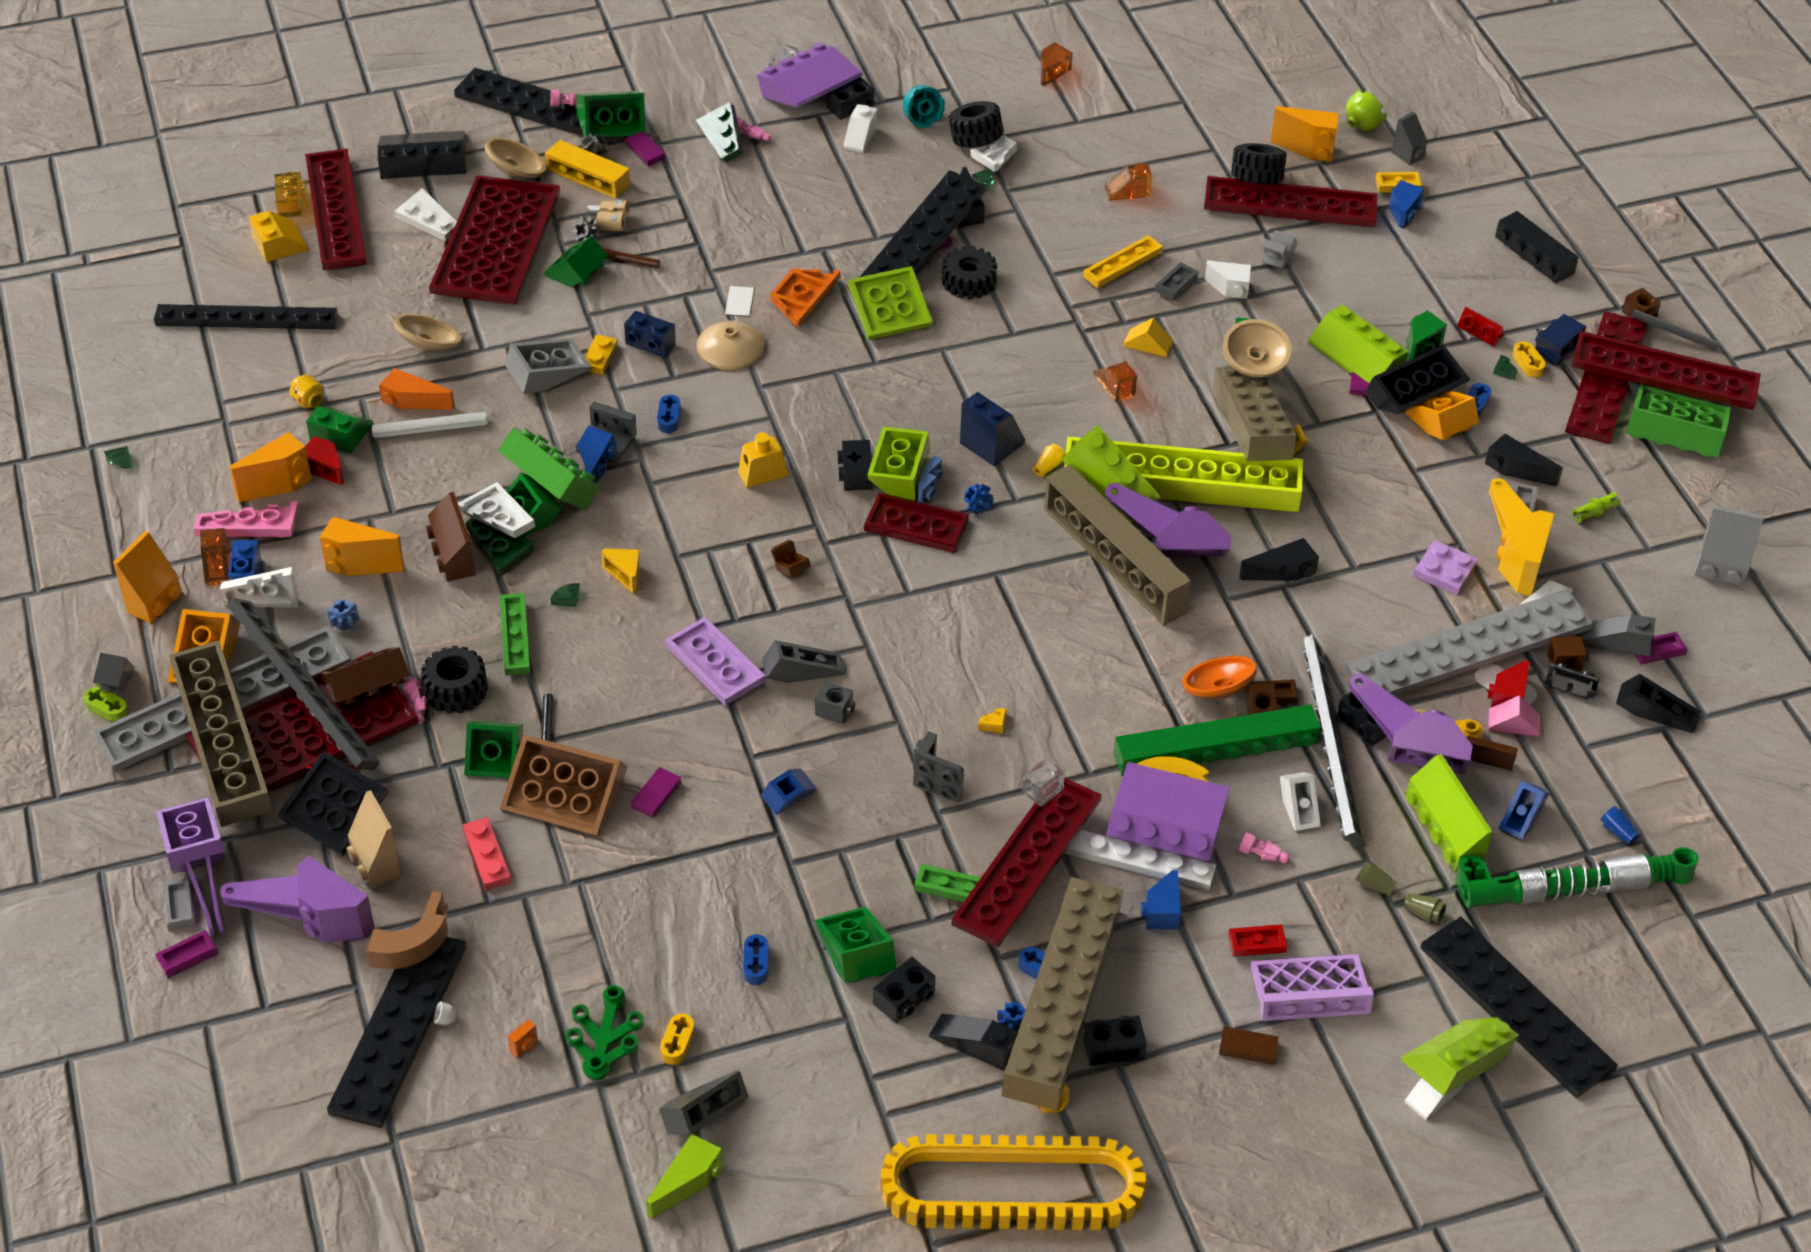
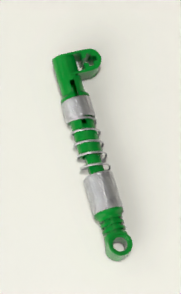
M1679 847L1672 854L1650 857L1647 854L1602 859L1599 864L1594 860L1592 869H1586L1583 862L1576 867H1572L1568 863L1566 868L1558 869L1555 865L1553 870L1545 871L1543 867L1540 869L1531 868L1512 871L1508 876L1491 877L1484 860L1479 856L1468 854L1459 860L1455 882L1467 908L1508 902L1522 905L1543 902L1546 897L1551 900H1556L1558 896L1567 899L1571 894L1581 897L1586 891L1591 895H1595L1599 889L1604 893L1648 888L1653 886L1654 883L1670 880L1680 885L1689 884L1693 881L1699 858L1692 849ZM1597 887V890L1592 893L1587 888Z

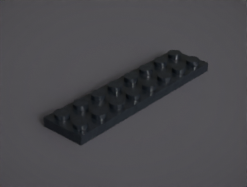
M475 67L454 89V96L584 137L577 116V105L560 104L559 107H551V90Z
M949 170L860 277L912 266L916 276L986 192V185Z
M1461 916L1421 943L1420 949L1492 1018L1497 1017L1507 1023L1519 1035L1516 1041L1576 1099L1616 1071L1618 1064Z
M446 937L439 949L425 960L412 966L394 970L327 1107L328 1115L382 1128L434 1018L435 1009L438 1003L442 1001L467 948L466 941Z

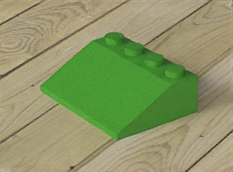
M1640 384L1626 434H1630L1636 439L1646 438L1653 440L1659 445L1668 444L1676 446L1682 451L1691 450L1699 452L1705 457H1719L1728 426L1731 407ZM1643 390H1652L1650 393L1642 395Z

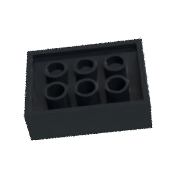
M465 130L380 136L378 142V165L381 179L466 174Z

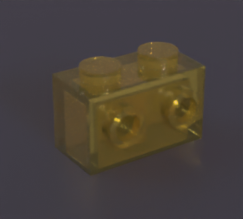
M301 172L274 174L275 202L278 215L285 218L305 216L304 207H308L307 194L304 193H308L307 182L302 180Z

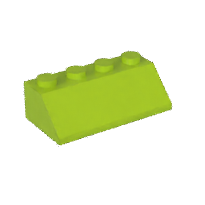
M1343 304L1328 312L1308 339V343L1350 374L1353 371L1368 383L1371 382L1374 376L1406 362L1408 350Z
M1098 425L1082 437L1061 459L1066 466L1070 465L1077 472H1080L1083 478L1091 486H1094L1106 500H1108L1105 496L1107 486L1111 483H1118L1155 502L1160 501L1161 496ZM1111 490V493L1116 495L1117 491ZM1112 504L1115 509H1117L1121 514L1125 515L1114 504ZM1126 516V518L1128 519V521H1129L1131 524H1133L1134 522L1131 521V520Z
M1436 755L1409 779L1405 795L1408 803L1413 805L1417 811L1420 822L1425 824L1429 830L1432 841L1443 852L1444 860L1447 864L1451 865L1456 873L1459 860L1465 855H1476L1485 860L1492 830L1443 755Z
M1497 1017L1464 1020L1406 1053L1400 1060L1442 1096H1445L1505 1060L1519 1035L1507 1023Z

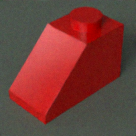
M313 436L305 446L311 474L342 485L344 478L334 443Z
M1524 660L1496 674L1495 684H1489L1487 695L1488 699H1492L1491 708L1519 695L1524 699L1530 661Z

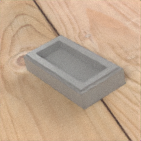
M190 878L162 883L168 931L196 926Z

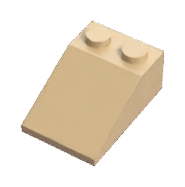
M370 790L365 793L348 834L350 846L346 847L351 861H357L358 863L356 867L361 880H367L371 889L401 877L392 827Z

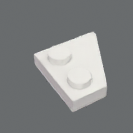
M1003 135L993 143L971 149V157L996 172L1017 151V143Z

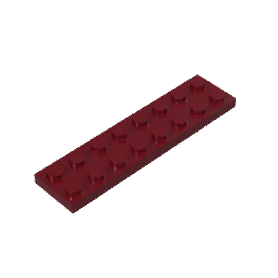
M348 148L305 154L322 269L329 270L367 264Z
M1207 176L1204 209L1375 227L1378 193L1284 183L1255 184L1235 178Z
M1604 311L1597 335L1641 345L1648 324L1634 318ZM1585 370L1565 432L1610 444L1629 386L1628 381Z
M1583 331L1579 333L1571 366L1749 410H1754L1761 377V373Z
M1055 773L952 917L951 925L999 948L1099 805L1102 794Z

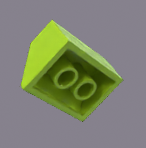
M882 427L867 475L868 479L888 495L916 501L920 477L926 467L930 454L929 431Z

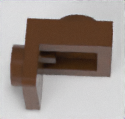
M787 540L771 549L776 569L790 577L799 576L804 570L811 567L809 558L796 552L792 540Z

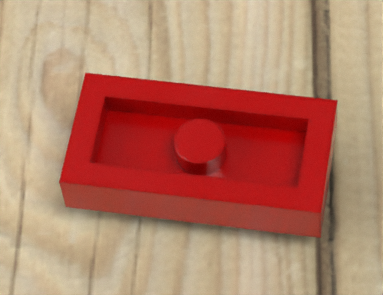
M1282 924L1229 928L1228 930L1233 957L1286 953L1287 942Z

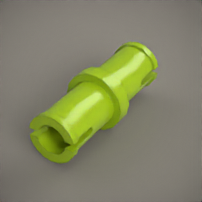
M1611 492L1599 499L1593 498L1589 500L1588 504L1573 509L1572 516L1579 515V517L1574 519L1577 523H1581L1593 516L1599 517L1605 511L1619 506L1620 498L1613 500V498L1618 496L1615 492Z

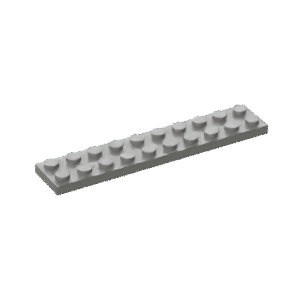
M1565 589L1346 663V671L1350 677L1361 673L1393 696H1397L1550 644L1552 637H1571L1591 630L1593 623L1569 589Z
M329 626L286 645L312 678L320 676L321 672L351 662ZM266 654L229 670L241 710L292 688V686L284 681V676L280 671L272 666L271 660ZM177 693L93 731V734L114 772H117L185 741V734L192 731L181 694Z

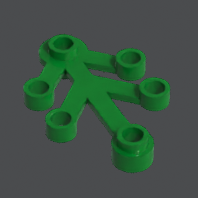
M610 985L603 992L605 1009L600 1029L589 1017L587 1006L580 1004L572 1009L573 1021L580 1024L595 1042L594 1053L584 1043L583 1033L579 1028H571L566 1033L567 1044L574 1047L584 1059L582 1064L584 1074L594 1081L604 1079L610 1072L612 1063L627 1054L635 1053L639 1047L637 1037L627 1034L643 1028L644 1018L642 1013L638 1011L629 1013L627 1021L612 1030L616 1010L621 1009L625 1004V992L617 985ZM580 1012L585 1013L583 1016L576 1015ZM634 1019L640 1020V1021L637 1022V1023H632V1022H631V1021L634 1020ZM572 1036H579L577 1039H571ZM622 1038L621 1046L606 1053L607 1047ZM629 1042L634 1043L633 1046H626ZM594 1064H601L597 1067L592 1066Z

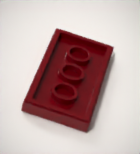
M878 493L864 523V531L955 553L969 522V514Z

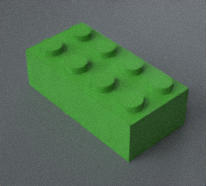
M513 427L498 451L559 500L586 510L601 487L593 481L595 476L586 470L581 471L578 468L580 465L571 458L566 459L563 457L564 452L553 445L550 447L548 445L549 440L538 433L535 435L526 428L519 430Z

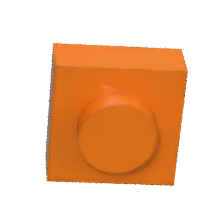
M529 1019L507 1036L510 1052L517 1058L524 1052L530 1051L538 1041L536 1025Z

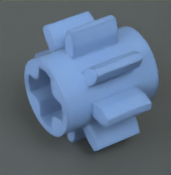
M338 600L333 603L332 609L327 610L331 627L336 626L340 630L353 628L354 621L360 620L356 603L351 604L347 600Z

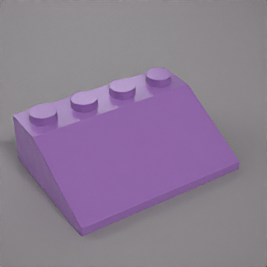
M817 43L810 50L800 51L793 58H786L781 60L780 64L776 66L766 67L763 72L757 74L763 98L800 107L863 75L855 65L833 46Z
M1127 762L1106 835L1107 837L1211 863L1230 787Z

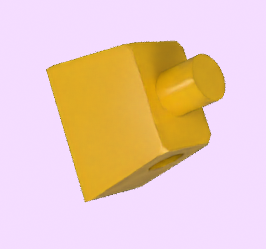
M758 433L755 436V441L742 446L738 473L746 488L788 476L782 449L775 437H769L767 433Z

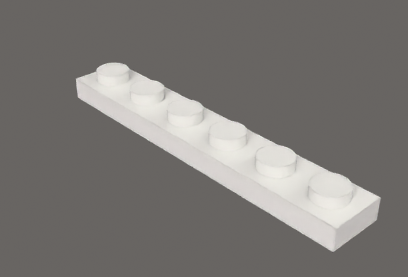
M1080 830L1065 854L1160 879L1164 878L1172 870H1178L1179 884L1206 891L1210 890L1216 869V864Z

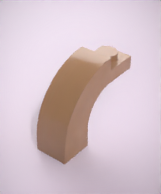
M431 892L424 915L414 926L402 931L373 930L366 950L370 967L398 969L412 966L425 960L439 949L449 932L446 920L448 904L444 903L443 892Z

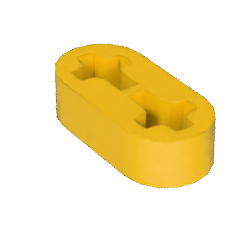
M1525 341L1516 343L1512 357L1522 371L1532 378L1542 376L1546 363L1535 347Z
M676 1014L669 1021L660 1046L661 1058L669 1065L681 1063L687 1055L695 1032L694 1021L690 1015ZM682 1025H686V1027L682 1029L681 1034H678L677 1028H680ZM674 1044H677L678 1050L670 1054L669 1051L673 1049Z

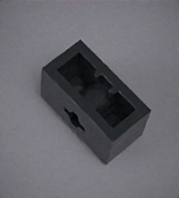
M870 440L842 441V450H837L838 464H842V467H839L838 470L839 481L844 482V491L872 490V482L867 477L872 462Z

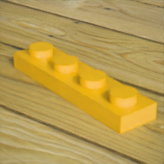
M1148 235L1085 269L1083 277L1096 288H1099L1163 253V246Z

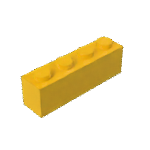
M562 140L557 141L545 152L546 170L615 199L631 185L630 169Z

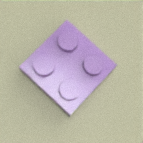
M1434 540L1415 568L1413 577L1458 595L1476 567L1478 558Z

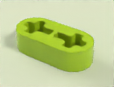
M93 687L88 689L83 695L86 708L110 722H115L128 716L129 711L125 700L115 694L102 692L99 690L100 687Z

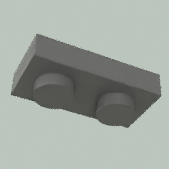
M1180 262L1156 284L1155 292L1174 300L1198 278L1199 271Z

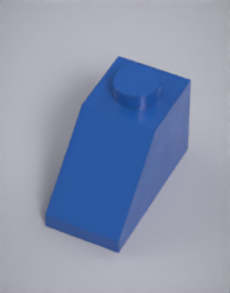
M1527 780L1521 781L1498 828L1523 840L1538 818L1550 792Z
M1172 870L1147 891L1146 902H1141V918H1146V929L1179 930L1181 907L1178 870Z

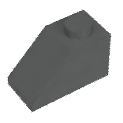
M1414 112L1398 119L1392 149L1394 155L1408 165H1411L1425 157L1428 142L1418 117Z
M100 652L93 683L100 687V691L115 694V690L124 691L134 673L135 667L126 657Z

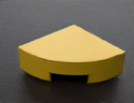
M999 708L986 716L983 715L979 720L978 730L1003 733L1007 709Z

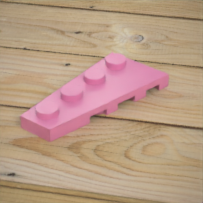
M290 501V506L278 507V503L267 505L268 509L253 510V507H247L238 513L225 510L198 514L193 528L194 535L232 538L292 537L299 511L298 501Z

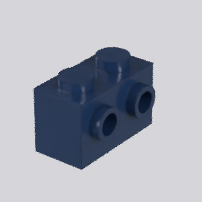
M636 310L624 323L625 343L627 345L664 358L676 345L675 324Z
M1563 314L1557 320L1554 319L1544 331L1541 330L1537 334L1535 349L1542 357L1557 365L1576 348L1580 331L1585 332L1586 326Z

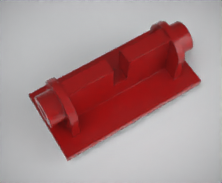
M1466 306L1457 324V327L1493 347L1496 345L1498 338L1502 339L1506 333L1503 330V326Z

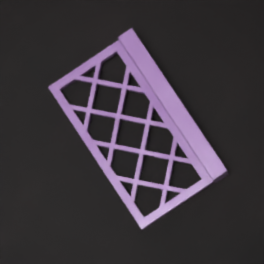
M1358 954L1251 961L1250 968L1261 1006L1260 1015L1262 1021L1371 1014L1374 994L1372 987H1368ZM1353 964L1355 969L1349 973L1340 968V966ZM1322 966L1328 969V971L1323 975L1313 968ZM1288 968H1296L1301 972L1294 976L1286 970ZM1259 970H1270L1274 974L1268 978L1259 973ZM1335 973L1343 977L1344 980L1339 984L1329 977ZM1309 975L1318 981L1311 985L1302 979ZM1282 977L1290 983L1284 987L1275 981ZM1352 982L1359 987L1347 988L1346 986ZM1322 984H1325L1332 989L1320 990L1319 988ZM1297 985L1306 991L1293 992L1291 990ZM1270 987L1279 993L1265 994V991Z

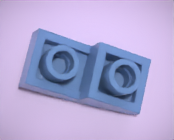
M935 455L928 462L920 477L918 502L925 504L928 500H932L937 492L936 483L939 482L943 475L942 459Z

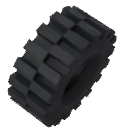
M962 246L961 250L955 248L953 253L949 251L946 257L943 258L942 285H945V290H951L950 294L954 296L959 294V298L968 296V299H973V296L981 298L982 293L988 295L989 290L993 291L997 279V262L994 256L991 257L989 251L984 253L983 248L976 250V246H971V249Z

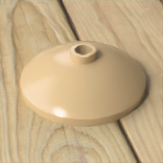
M492 137L485 144V151L489 159L507 176L536 178L543 175L546 169L545 162L535 151L517 141L503 137Z
M404 313L397 315L394 320V327L397 332L420 351L437 352L449 350L460 344V333L451 325L436 318L421 314Z
M1260 319L1244 320L1233 325L1225 334L1222 346L1224 357L1231 367L1251 377H1269L1279 373L1287 366L1292 354V345L1287 334L1277 325Z
M740 321L715 323L706 328L697 340L699 357L709 366L721 370H739L753 365L761 358L765 347L762 334L755 327Z

